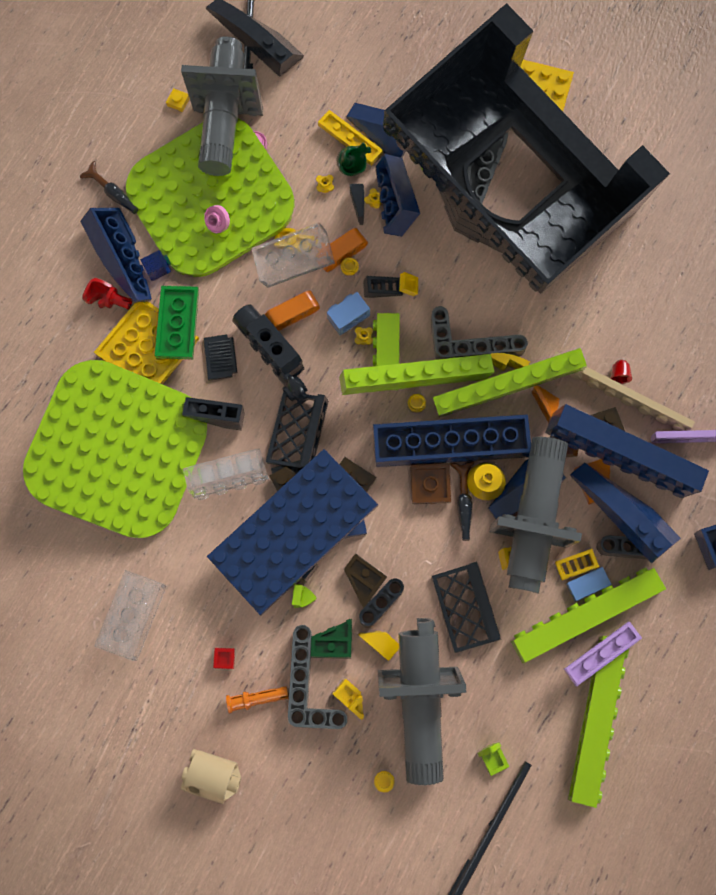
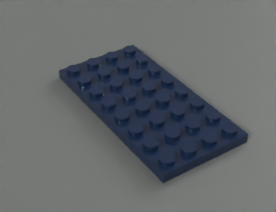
M323 449L207 555V558L261 616L374 511L378 504Z

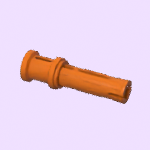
M287 686L250 694L245 691L241 695L231 697L226 695L229 714L235 710H249L251 706L289 699Z

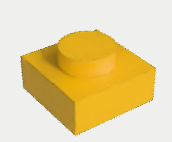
M173 88L166 104L170 108L183 112L190 98L188 93Z
M406 272L401 273L399 291L411 296L418 295V277Z

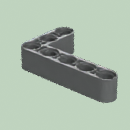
M438 306L432 311L431 328L436 360L491 353H505L519 357L524 354L527 348L528 341L523 335L452 340L448 310L443 306ZM441 315L444 319L438 320L435 316ZM443 332L446 336L439 337L437 334ZM519 343L522 345V348H516L514 344ZM501 345L504 349L498 350L495 346ZM480 346L483 347L485 351L480 352L476 348ZM464 348L467 352L463 354L458 349ZM446 350L448 354L441 355L439 351Z
M299 625L293 632L288 721L294 727L341 729L345 727L348 721L344 711L308 708L312 632L306 625ZM301 629L308 631V637L305 640L298 639L297 634ZM301 649L307 652V657L303 661H299L296 658L297 652ZM298 670H303L306 673V677L303 681L299 682L295 679V673ZM301 690L305 697L302 702L298 703L294 700V693ZM296 711L303 714L301 723H295L292 719ZM316 712H320L324 716L323 722L319 725L313 722V715ZM337 713L344 716V723L339 726L333 722V716Z

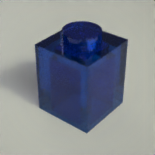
M160 250L140 259L151 281L171 272L169 268L171 262L167 255H162Z

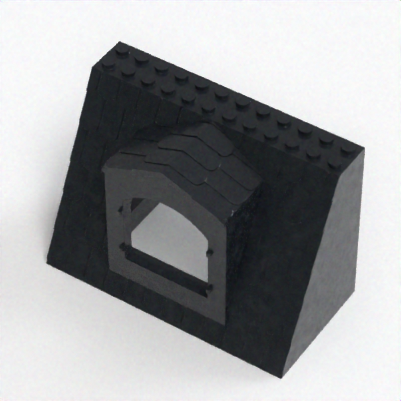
M506 3L384 110L383 129L388 136L394 137L401 150H406L409 153L412 162L416 165L419 164L423 168V173L429 179L432 178L436 182L454 231L502 253L504 260L512 263L516 267V272L529 281V286L535 292L538 291L541 294L635 214L670 173L643 145L625 160L619 170L521 68L533 30ZM511 129L561 181L553 191L520 220L500 217L485 208L473 193L468 178V167L475 163L478 158Z

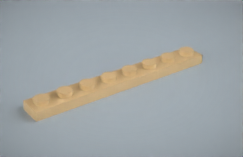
M556 351L554 356L560 355L561 353ZM588 367L585 370L570 374L572 378L576 380L581 379L588 386L604 391L607 396L616 397L623 404L636 407L642 414L651 415L658 422L673 426L676 431H689L695 421Z

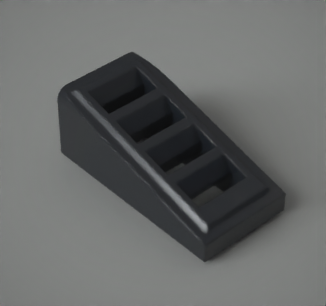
M350 184V195L359 225H363L364 185Z
M366 276L363 281L365 298L403 295V292L399 291L400 277ZM393 283H395L396 290H393Z

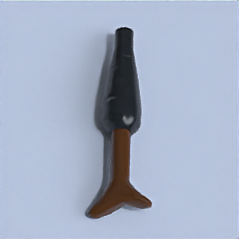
M95 161L89 165L86 172L80 175L81 179L93 178L104 188V192L109 198L133 214L138 212V208L133 205L115 183H108L97 173Z
M474 461L463 465L457 463L450 465L460 475V495L457 497V510L462 531V541L470 540L472 497L468 494L467 474L474 465Z

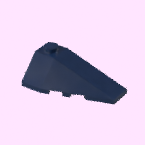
M528 459L524 461L506 484L502 494L495 498L488 507L495 519L503 514L514 515L518 512ZM564 474L562 477V483L566 479Z

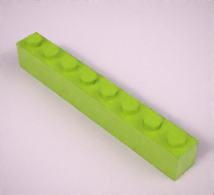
M581 348L435 396L433 401L439 418L585 370L587 364Z
M491 354L344 369L339 376L342 395L485 380L494 373Z
M645 567L636 572L637 577L631 579L628 576L618 581L619 586L613 588L611 585L601 590L602 595L596 597L593 594L585 598V604L578 606L576 603L566 608L567 613L561 615L558 612L549 617L550 622L543 624L541 621L531 626L533 630L527 634L523 630L514 635L515 640L511 641L521 662L525 663L666 590L655 568L648 570Z
M600 636L598 643L604 640L607 636ZM629 648L591 676L568 795L569 801L597 808V803H601L602 791H600L601 782L604 783L606 778L604 765L610 756L608 744L614 735L612 722L616 719L618 708L615 706L617 699H620L622 688L619 685L620 679H623L625 675L623 663L624 659L628 657Z

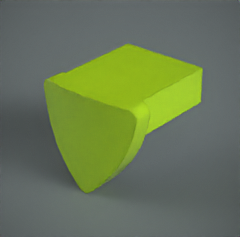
M294 584L292 600L294 608L305 607L317 599L314 593L301 584Z
M500 742L493 743L477 753L479 757H482L490 776L509 767L500 748Z

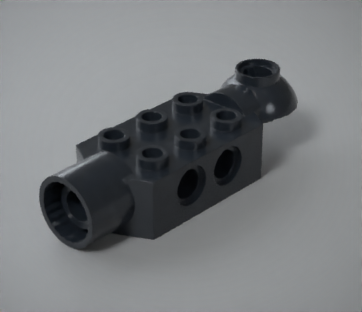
M248 304L240 308L233 316L232 322L249 339V344L253 350L260 352L264 363L267 366L271 365L273 373L284 385L282 390L292 402L294 400H307L308 396L305 392L308 389L301 379L297 377L305 369L299 354L264 314L261 315L253 305Z

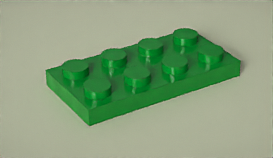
M161 286L155 346L156 358L194 360L199 300L198 287Z

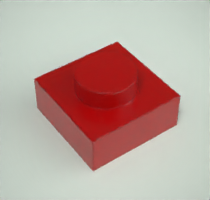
M214 648L213 668L234 669L236 649Z

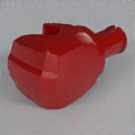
M93 278L89 281L82 295L83 301L87 304H93L99 300L98 306L100 309L104 307L111 308L113 305H117L129 310L133 301L131 298L119 295L116 287L98 278Z

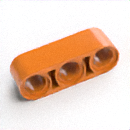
M353 228L321 249L315 255V259L325 272H330L341 265L344 259L351 258L362 251L368 245V241L358 228Z
M309 290L268 310L265 316L280 331L314 314L320 309V305L312 291Z

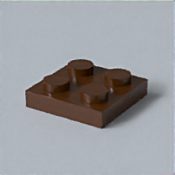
M450 464L411 465L412 504L451 503Z

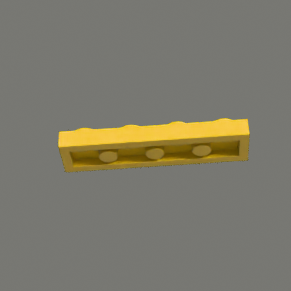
M329 110L318 121L319 127L344 146H360L361 143H365L366 147H370L371 153L366 154V160L369 165L372 166L383 155V150L332 111Z

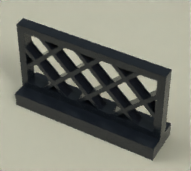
M283 392L266 458L267 464L302 469L316 457L329 403L325 395L318 394L315 396L307 394V400L314 401L312 408L306 411L302 404L307 400H297V403L288 408L286 405L287 396ZM301 406L304 413L294 418L291 411ZM289 413L293 420L284 426L281 422L282 417ZM307 416L310 420L309 424L302 429L298 421ZM296 423L300 431L290 436L286 429ZM285 431L289 438L279 444L277 437ZM303 434L305 441L297 447L293 439ZM291 441L295 449L286 454L282 447ZM281 449L284 456L279 460L272 459L273 453ZM296 452H299L301 455L299 464L292 463L289 459Z
M477 561L432 576L455 653L502 640ZM467 570L469 575L466 585L455 580L459 572ZM447 577L452 581L447 590L439 587L437 579ZM454 582L464 586L459 597L449 592ZM466 588L475 594L472 604L461 599ZM447 594L458 599L453 609L445 606L444 600ZM460 601L470 606L465 617L455 612ZM476 601H477V604H478V607H479V608H477L476 606H474V604H475ZM472 607L480 611L481 617L478 623L467 618ZM453 613L464 618L458 629L450 623ZM466 620L476 625L471 636L461 631ZM478 627L486 631L488 639L479 641L473 638ZM459 633L469 637L466 646L457 647L456 638ZM471 640L476 641V643L470 644Z

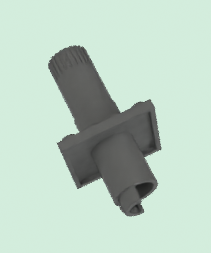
M227 36L216 40L215 46L211 49L209 67L182 65L181 73L193 110L203 113L204 118L198 168L202 172L213 176H223L231 172L238 115L263 116V105L256 69H243L245 55L242 51V43L233 37Z
M550 437L532 438L517 517L503 514L490 526V533L513 537L507 569V576H510L508 588L539 594L540 585L545 583L551 545L568 548L581 542L582 533L576 532L577 529L571 527L558 529L559 523L556 522L559 506L558 500L568 443Z
M417 618V630L398 633L400 669L378 670L379 696L384 697L386 700L396 699L397 696L401 697L406 781L414 785H434L443 781L441 698H443V694H448L450 697H459L461 693H467L466 683L458 667L439 666L438 632L434 631L436 626L433 619Z

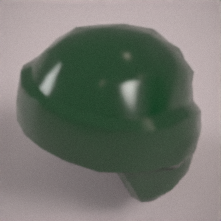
M361 143L360 146H347L342 149L336 159L339 171L346 176H356L363 173L367 166L366 154L371 153V148L366 147L365 143Z

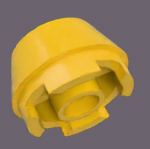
M480 463L470 470L467 477V485L475 497L481 500H493L504 491L506 479L503 471L498 466L492 463Z

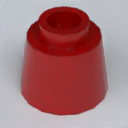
M626 360L616 361L612 366L611 379L620 384L631 382L630 364Z

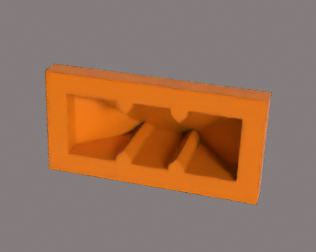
M536 385L531 393L549 424L553 412L558 410L560 399Z

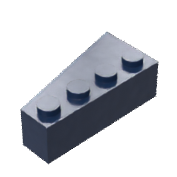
M384 154L376 165L378 187L381 188L379 199L384 207L381 215L386 224L383 227L384 234L402 237L421 213L403 158Z

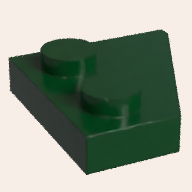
M348 619L342 624L312 636L311 658L351 659L352 619Z

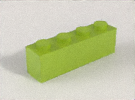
M377 313V320H373V331H377V337H373V348H377V355H373V366L399 364L400 313Z

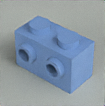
M358 292L353 295H347L341 303L332 305L327 311V319L340 336L370 316V308Z

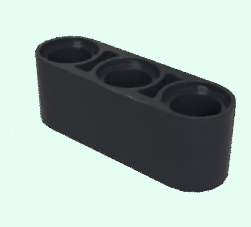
M605 536L598 541L596 546L597 551L604 556L647 559L624 536ZM604 541H607L611 544V550H606L604 548ZM624 543H628L631 546L630 552L623 548Z
M393 578L389 580L359 614V620L364 627L374 626L402 595L404 584L400 579ZM391 584H398L401 590L398 593H392L389 589ZM377 599H386L387 606L379 608L376 605ZM365 613L373 614L374 620L371 623L363 621L362 617Z

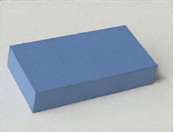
M603 567L566 583L575 602L612 585Z

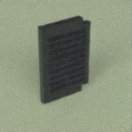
M227 334L204 337L208 380L233 377L232 374L238 373L234 338H228Z

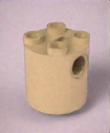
M192 750L189 759L191 764L189 767H185L181 777L183 780L181 790L220 804H225L227 799L237 793L241 782L238 763L200 750Z

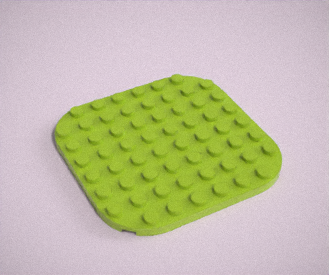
M239 118L236 124L232 166L229 174L213 176L202 172L198 168L203 129L202 122L139 160L127 177V197L138 208L137 215L167 263L182 275L203 277L218 271L280 233L292 219L295 199L290 185L251 127ZM211 206H222L228 212L230 224L224 232L213 233L207 228L204 214Z
M83 361L68 369L56 386L26 454L23 464L24 481L33 497L45 506L127 537H150L161 532L173 520L207 435V423L182 416L185 399L190 396L106 361Z

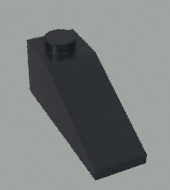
M186 397L182 416L221 428L242 431L245 412L241 404Z

